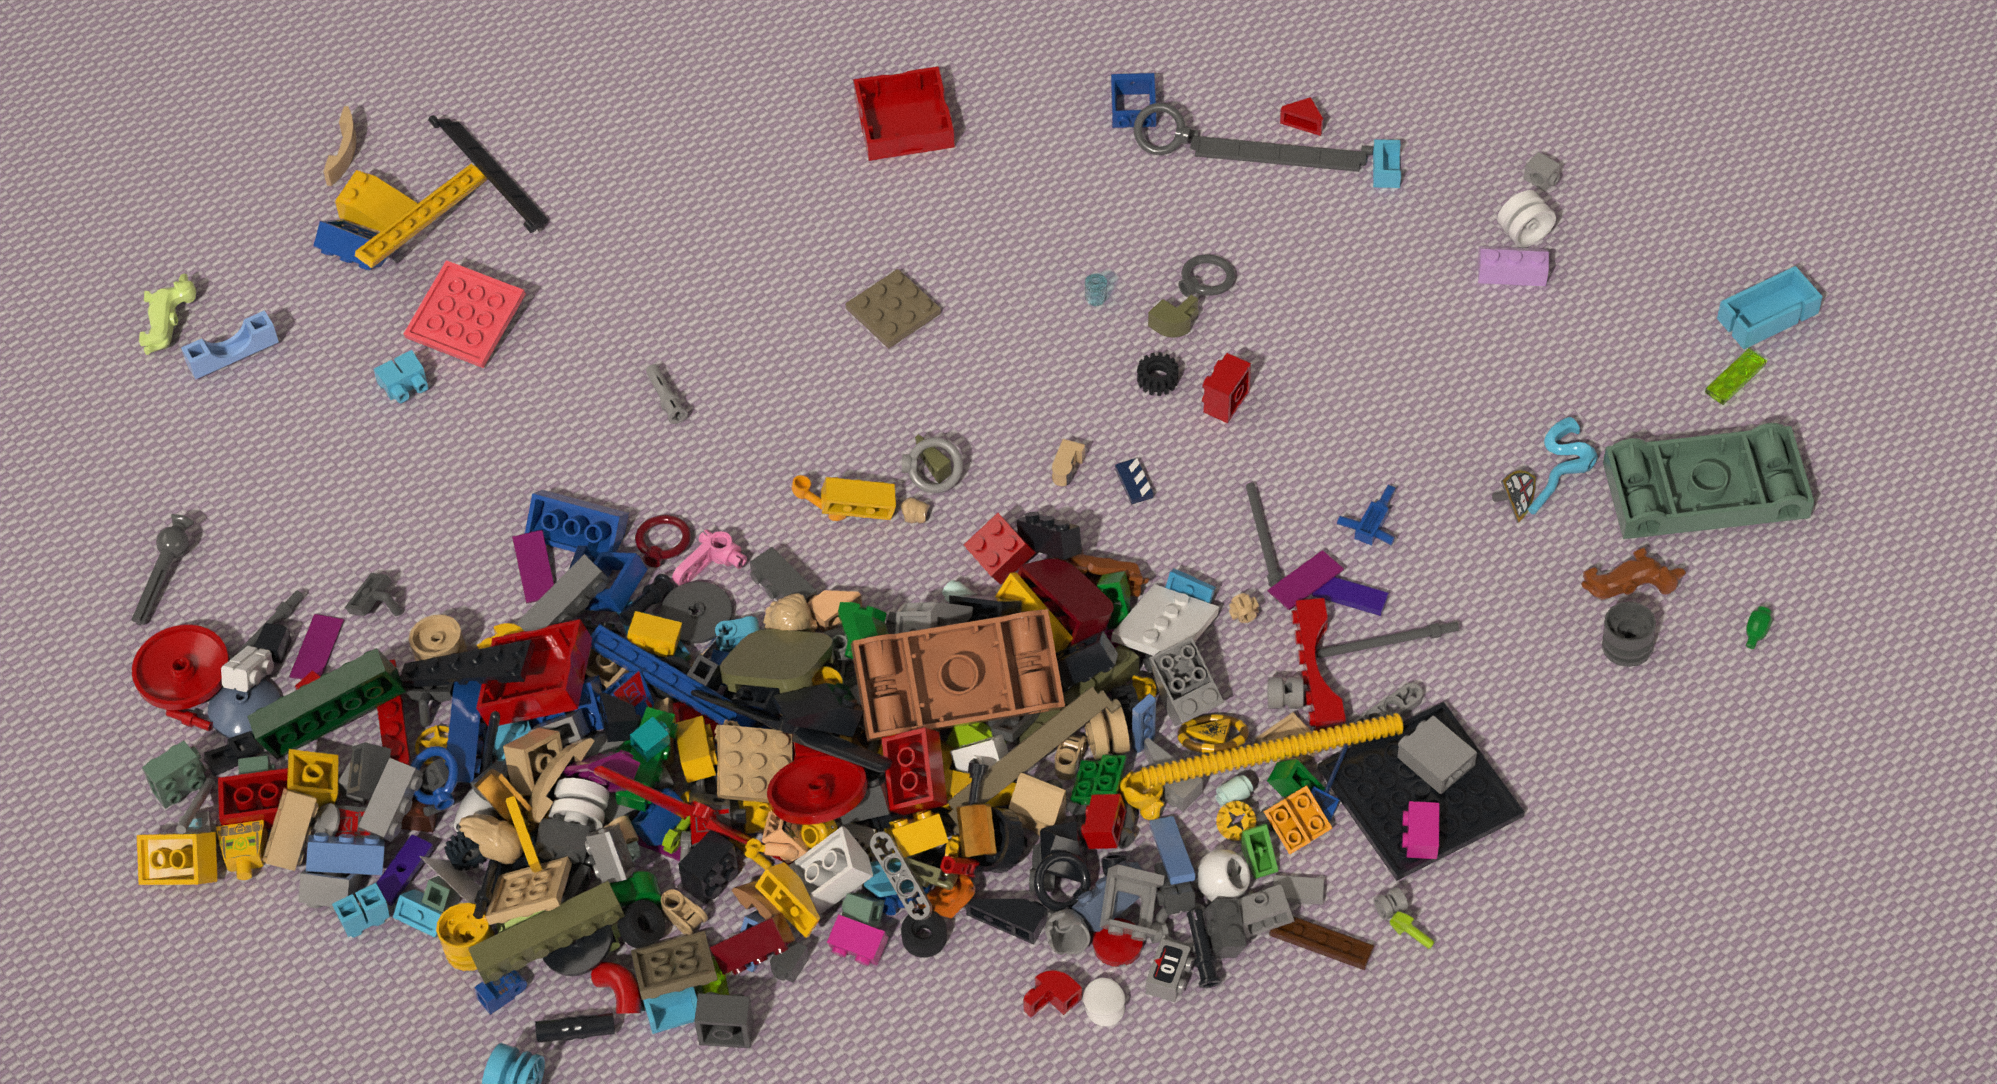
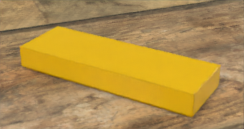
M515 796L506 799V804L532 872H539L542 870L519 804Z

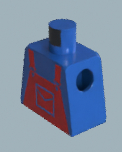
M641 670L624 673L602 692L634 705L636 715L641 716V721L646 707H654L653 699ZM598 695L596 698L600 703V695Z

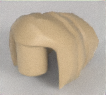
M909 497L902 502L901 510L905 522H925L927 511L930 508L929 504L913 497Z

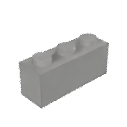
M389 758L358 827L392 842L394 837H397L401 831V822L404 815L411 809L415 791H418L422 785L423 773L414 767Z

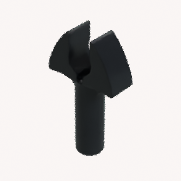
M947 843L938 850L928 849L923 851L921 862L927 863L929 860L936 859L931 865L940 868L943 857H945Z

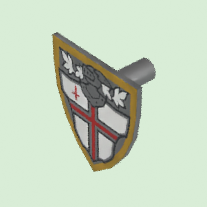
M1522 470L1513 471L1501 480L1504 491L1492 494L1494 502L1509 501L1517 523L1527 514L1535 492L1536 477Z

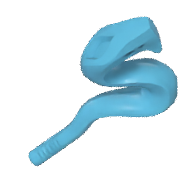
M1567 417L1557 422L1546 434L1544 445L1548 451L1556 455H1577L1580 458L1560 463L1552 469L1545 489L1528 507V511L1531 514H1536L1552 495L1561 475L1588 472L1597 461L1596 449L1587 443L1557 444L1568 433H1580V427L1572 417Z

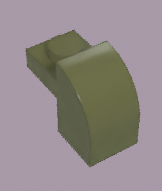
M1191 294L1177 308L1162 299L1148 312V327L1166 337L1175 338L1188 334L1191 331V321L1199 313L1198 298Z

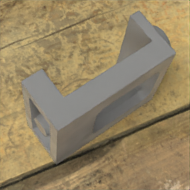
M1119 864L1108 868L1099 928L1108 929V933L1112 935L1129 934L1131 939L1137 941H1146V938L1155 936L1157 930L1151 929L1156 890L1158 887L1163 886L1164 875ZM1117 891L1137 895L1141 898L1138 926L1112 920Z

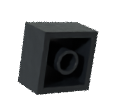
M712 830L678 863L683 889L705 905L711 899H715L720 894L722 887L728 881H732L738 873L734 845Z

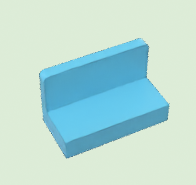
M898 858L891 859L888 865L889 870L893 873L898 872L901 868V861ZM878 861L870 862L873 877L864 883V887L879 897L896 895L897 893ZM905 880L901 885L903 893L912 892L914 889V884L911 880Z
M416 889L399 895L393 918L434 938L438 937L436 932L437 921L443 912L422 903L424 893Z

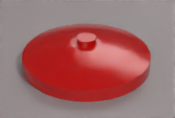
M188 624L172 626L154 634L139 648L132 664V679L140 696L149 704L166 710L188 709L204 703L223 686L221 667L230 661V657L222 639L210 629Z
M825 753L799 758L780 769L768 785L767 798L772 812L778 818L793 824H819L837 819L854 809L864 798L868 783L863 767Z

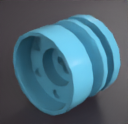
M500 1043L494 1048L488 1059L482 1084H541L545 1059L538 1054L532 1055L529 1051L523 1052L520 1056L518 1048Z

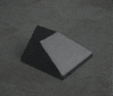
M1077 821L1045 827L1040 830L1042 860L1052 853L1066 851L1080 857L1088 867L1086 840L1081 836V830ZM1056 862L1046 872L1081 883L1078 870L1069 862Z

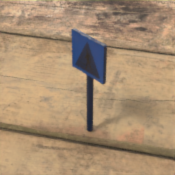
M1347 744L1341 750L1325 790L1322 791L1314 786L1311 789V793L1329 823L1340 799L1328 793L1348 749Z

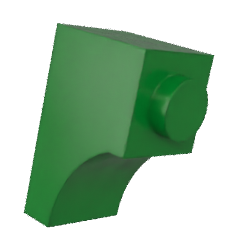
M1125 571L1104 574L1097 584V588L1111 600L1114 606L1107 625L1108 629L1117 628L1131 612V591Z

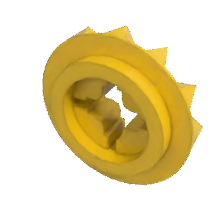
M1232 801L1221 807L1217 814L1216 824L1219 832L1226 839L1241 841L1243 830L1240 827L1238 828L1235 825L1227 828L1232 821L1229 812L1236 817L1245 814L1241 820L1243 830L1256 826V816L1253 809L1246 803Z
M952 835L946 844L945 856L960 857V836Z

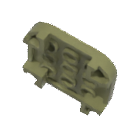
M780 629L755 631L744 637L722 661L720 665L722 683L728 685V689L731 692H737L743 685L779 688L780 694L813 686L812 677L824 663H834L833 641L828 635L815 632Z

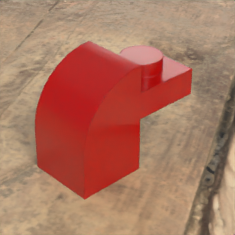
M1055 970L1042 972L1035 976V988L1030 989L1024 996V1012L1031 1018L1050 1002L1058 1011L1065 1015L1082 1000V987L1064 972Z

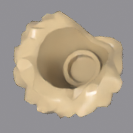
M800 593L791 594L778 601H773L770 607L765 609L766 615L763 623L766 624V629L815 632V629L818 627L817 620L811 615V610L807 605L805 597Z

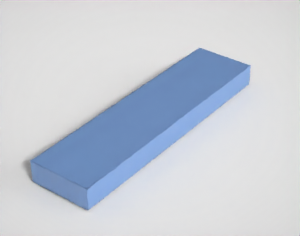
M1174 816L1149 820L1150 829L1170 884L1194 881L1195 872Z

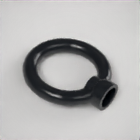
M1066 851L1052 853L1040 862L1035 871L1034 889L1040 902L1050 910L1056 912L1065 908L1073 910L1072 906L1078 902V897L1086 891H1091V877L1088 867L1080 857ZM1056 862H1069L1076 867L1080 874V887L1073 894V899L1067 902L1053 900L1047 894L1044 887L1045 874L1048 868Z

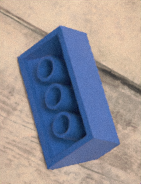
M540 490L532 493L525 534L542 530L546 545L571 552H576L578 545L587 546L591 555L597 558L600 552H617L625 536L629 513L550 491Z

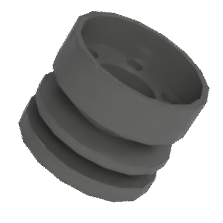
M1629 601L1618 603L1608 610L1604 620L1602 649L1604 655L1611 662L1625 667L1638 666L1646 662L1652 655L1656 620L1648 607Z

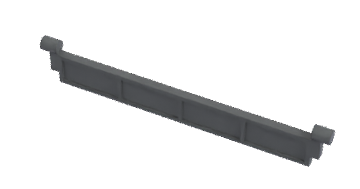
M1191 130L1190 138H1192L1190 150H1195V157L1359 172L1360 165L1365 166L1366 155H1372L1373 146L1363 145L1361 151L1199 137L1198 130Z

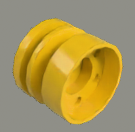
M459 903L449 907L441 914L436 927V932L448 963L462 971L477 970L468 948L495 936L491 925L488 924L485 917L486 911L483 918L476 919L473 916L476 904Z

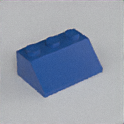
M343 219L320 221L313 246L321 249V253L334 256L335 254L340 256V260L343 262H355L362 269L372 270L371 267L355 257V251L378 233ZM387 256L373 268L381 267L389 256Z

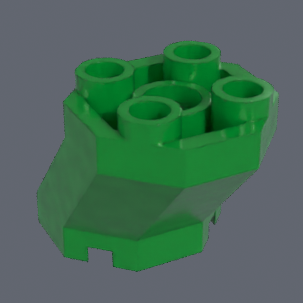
M840 602L838 617L847 640L845 657L853 659L852 641L889 634L885 625L886 612L871 606H867V608L860 607V604L854 602Z

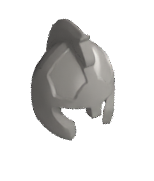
M1065 908L1057 912L1050 910L1045 924V933L1049 939L1048 944L1051 949L1060 955L1065 953L1076 955L1083 952L1090 942L1089 930L1084 919L1072 909Z

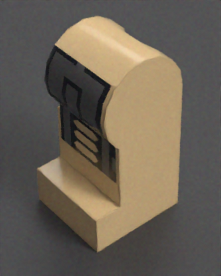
M1066 439L1062 440L1052 464V481L1056 485L1067 486L1071 483L1075 464H1082L1084 461V444Z

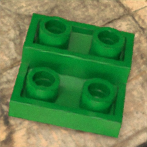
M1102 755L1101 761L1081 760L1070 800L1080 805L1090 804L1092 795L1117 794L1127 761L1126 755Z

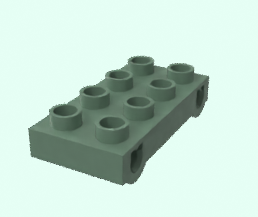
M1767 423L1750 431L1651 442L1630 438L1619 441L1613 446H1607L1605 449L1603 466L1623 539L1808 519L1811 516L1814 499L1791 426L1785 427L1779 423Z

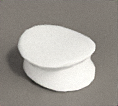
M1098 978L1090 982L1085 988L1083 1002L1085 1004V1011L1092 1022L1100 1026H1112L1122 1019L1125 1012V994L1117 982L1108 978Z

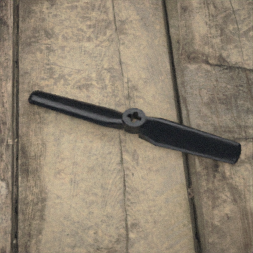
M695 689L690 692L691 695L760 722L777 731L793 734L792 741L872 771L883 773L893 763L887 757L828 732L788 725L781 715L780 719L774 718L702 690Z

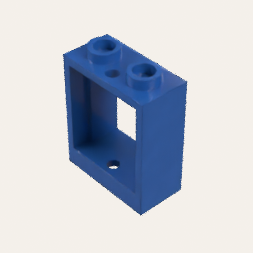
M1154 73L1111 74L1112 128L1134 127L1135 119L1141 111H1118L1117 95L1149 94V104L1156 103ZM1156 112L1150 114L1144 120L1142 127H1156Z
M600 552L594 563L608 577L613 570L621 572L611 588L604 589L589 602L585 610L622 612L648 569L637 553Z

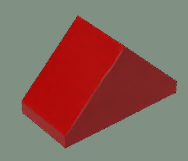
M1311 97L1282 106L1280 124L1321 136L1323 117Z

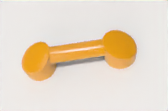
M804 475L794 477L791 486L794 495L799 499L808 500L822 510L821 498L810 491V479ZM828 514V518L832 521H841L847 517L844 515Z

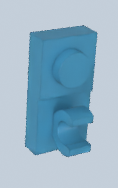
M1175 568L1170 571L1165 587L1210 604L1216 589L1215 586Z

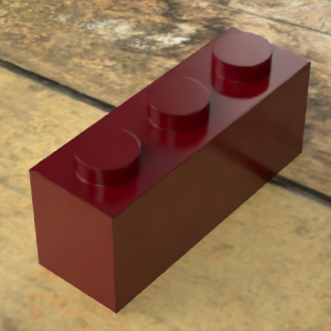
M779 913L713 945L710 949L722 974L725 975L732 971L733 975H736L748 969L746 964L752 961L754 966L768 959L767 954L774 952L776 956L789 949L788 944L795 941V938L783 913Z

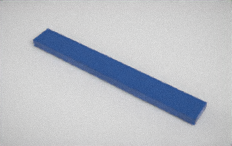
M599 624L591 634L592 643L590 649L629 672L641 670L646 682L716 723L723 725L725 720L737 721L741 727L755 728L759 723L691 695L690 692L692 690L698 689L730 701Z

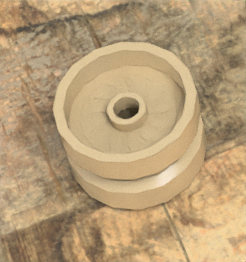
M447 615L425 617L414 625L409 634L408 640L416 661L468 651L459 623Z
M1105 707L1103 713L1100 711L1084 724L1087 741L1095 760L1102 759V755H1109L1110 747L1116 755L1129 753V735L1122 707L1113 714Z

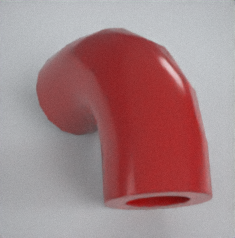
M602 962L591 971V979L596 987L611 988L614 991L617 1014L642 1013L639 985L633 973L626 967L612 962Z

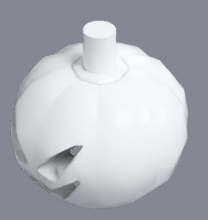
M1221 849L1213 850L1202 858L1197 869V879L1193 881L1194 887L1200 889L1201 893L1211 902L1214 899H1240L1245 895L1249 886L1250 874L1246 862L1238 853L1232 850Z

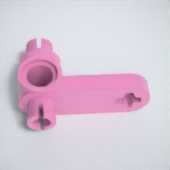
M705 529L704 532L707 535L702 532L699 536V542L702 544L675 569L672 580L679 586L689 583L712 561L726 566L734 565L737 569H741L742 566L740 564L745 565L747 556L741 553V547L732 541L728 533L723 531L712 533L709 529Z

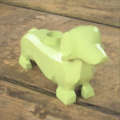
M181 274L179 281L173 282L174 287L161 288L153 294L150 291H144V302H149L148 316L151 329L149 334H145L144 331L140 332L139 343L141 346H145L144 352L146 355L169 347L173 328L178 325L175 307L181 302L191 303L195 300L196 287L192 281L188 280L187 274Z

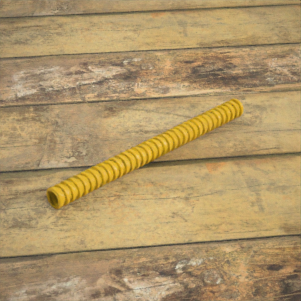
M1394 713L1393 716L1390 714L1386 715V718L1380 716L1378 719L1372 718L1371 721L1365 719L1363 723L1362 721H1357L1356 724L1351 722L1349 726L1343 724L1342 727L1337 725L1334 729L1328 727L1326 731L1325 729H1320V732L1314 730L1312 734L1310 732H1306L1305 735L1300 733L1297 737L1295 735H1291L1290 738L1287 736L1283 737V740L1277 738L1275 741L1269 740L1268 743L1262 741L1260 745L1258 743H1254L1253 746L1248 744L1246 748L1239 746L1238 749L1234 747L1231 751L1225 749L1223 753L1221 751H1217L1216 754L1211 752L1209 756L1202 754L1200 758L1198 755L1194 756V759L1188 757L1186 761L1180 759L1179 762L1174 760L1171 764L1165 762L1164 765L1157 764L1156 767L1150 765L1148 769L1142 767L1141 779L1144 787L1150 789L1152 785L1155 788L1158 787V784L1164 786L1166 782L1172 784L1173 781L1178 783L1181 779L1187 781L1188 778L1195 779L1196 776L1201 778L1203 774L1210 776V773L1215 775L1218 771L1224 773L1225 770L1232 771L1233 768L1239 770L1241 766L1243 768H1247L1248 765L1253 767L1255 763L1261 765L1263 762L1269 763L1270 760L1276 762L1278 758L1280 760H1284L1285 757L1290 759L1292 755L1299 757L1300 754L1304 756L1307 752L1313 754L1315 750L1321 752L1322 749L1325 751L1329 750V747L1335 749L1337 746L1343 747L1344 744L1350 746L1352 742L1353 744H1358L1359 741L1361 743L1366 742V739L1372 741L1373 738L1378 740L1381 736L1383 738H1387L1388 735L1392 737L1395 736V733L1398 735L1403 733V721L1398 713Z

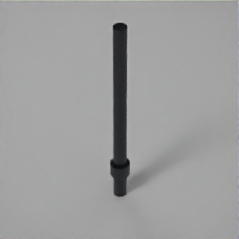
M489 860L481 890L476 894V906L473 913L476 919L483 918L485 909L490 904L492 898L490 892L499 862L496 860Z

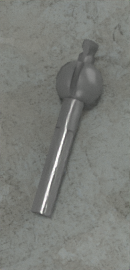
M171 514L172 527H165L157 535L156 545L160 554L131 619L137 625H145L173 558L181 557L188 549L189 539L185 530L192 526L194 521L184 515Z

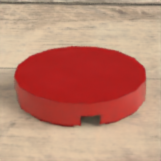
M1123 918L1114 919L1116 921H1121L1135 925L1133 922ZM1102 929L1100 932H1094L1093 948L1096 957L1112 967L1132 964L1139 958L1143 950V941L1133 940L1129 934L1112 935L1108 933V929Z

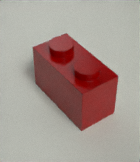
M1121 794L1092 795L1090 805L1086 806L1085 824L1081 826V836L1086 840L1089 849L1118 848L1127 811Z

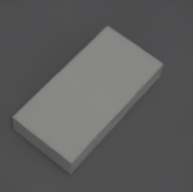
M1273 875V886L1282 885L1288 903L1323 905L1324 878Z

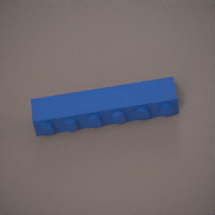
M469 681L467 685H459L458 682H454L447 749L453 753L458 763L459 776L457 782L470 783L474 780V773H479L481 759L476 758V755H481L483 741L478 740V737H483L485 722H480V719L483 718L476 709L482 685L477 681ZM445 761V765H446V767H447V769H448V771H449L448 764H447V762Z

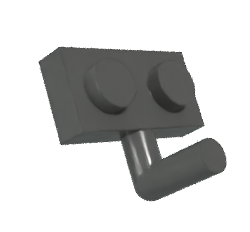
M370 573L344 607L349 614L366 616L378 600L383 601L394 616L402 613V609L392 596L385 592L392 582L388 575Z
M454 682L447 686L433 685L404 688L406 692L402 693V699L419 701L421 726L427 727L430 725L428 705L430 700L437 702L451 701Z
M1039 713L988 721V726L992 729V736L1002 734L1005 741L1014 742L1038 719Z
M442 758L433 761L422 772L421 791L427 795H433L436 789L445 786L449 771ZM434 805L426 806L423 809L427 817L443 811L437 810Z

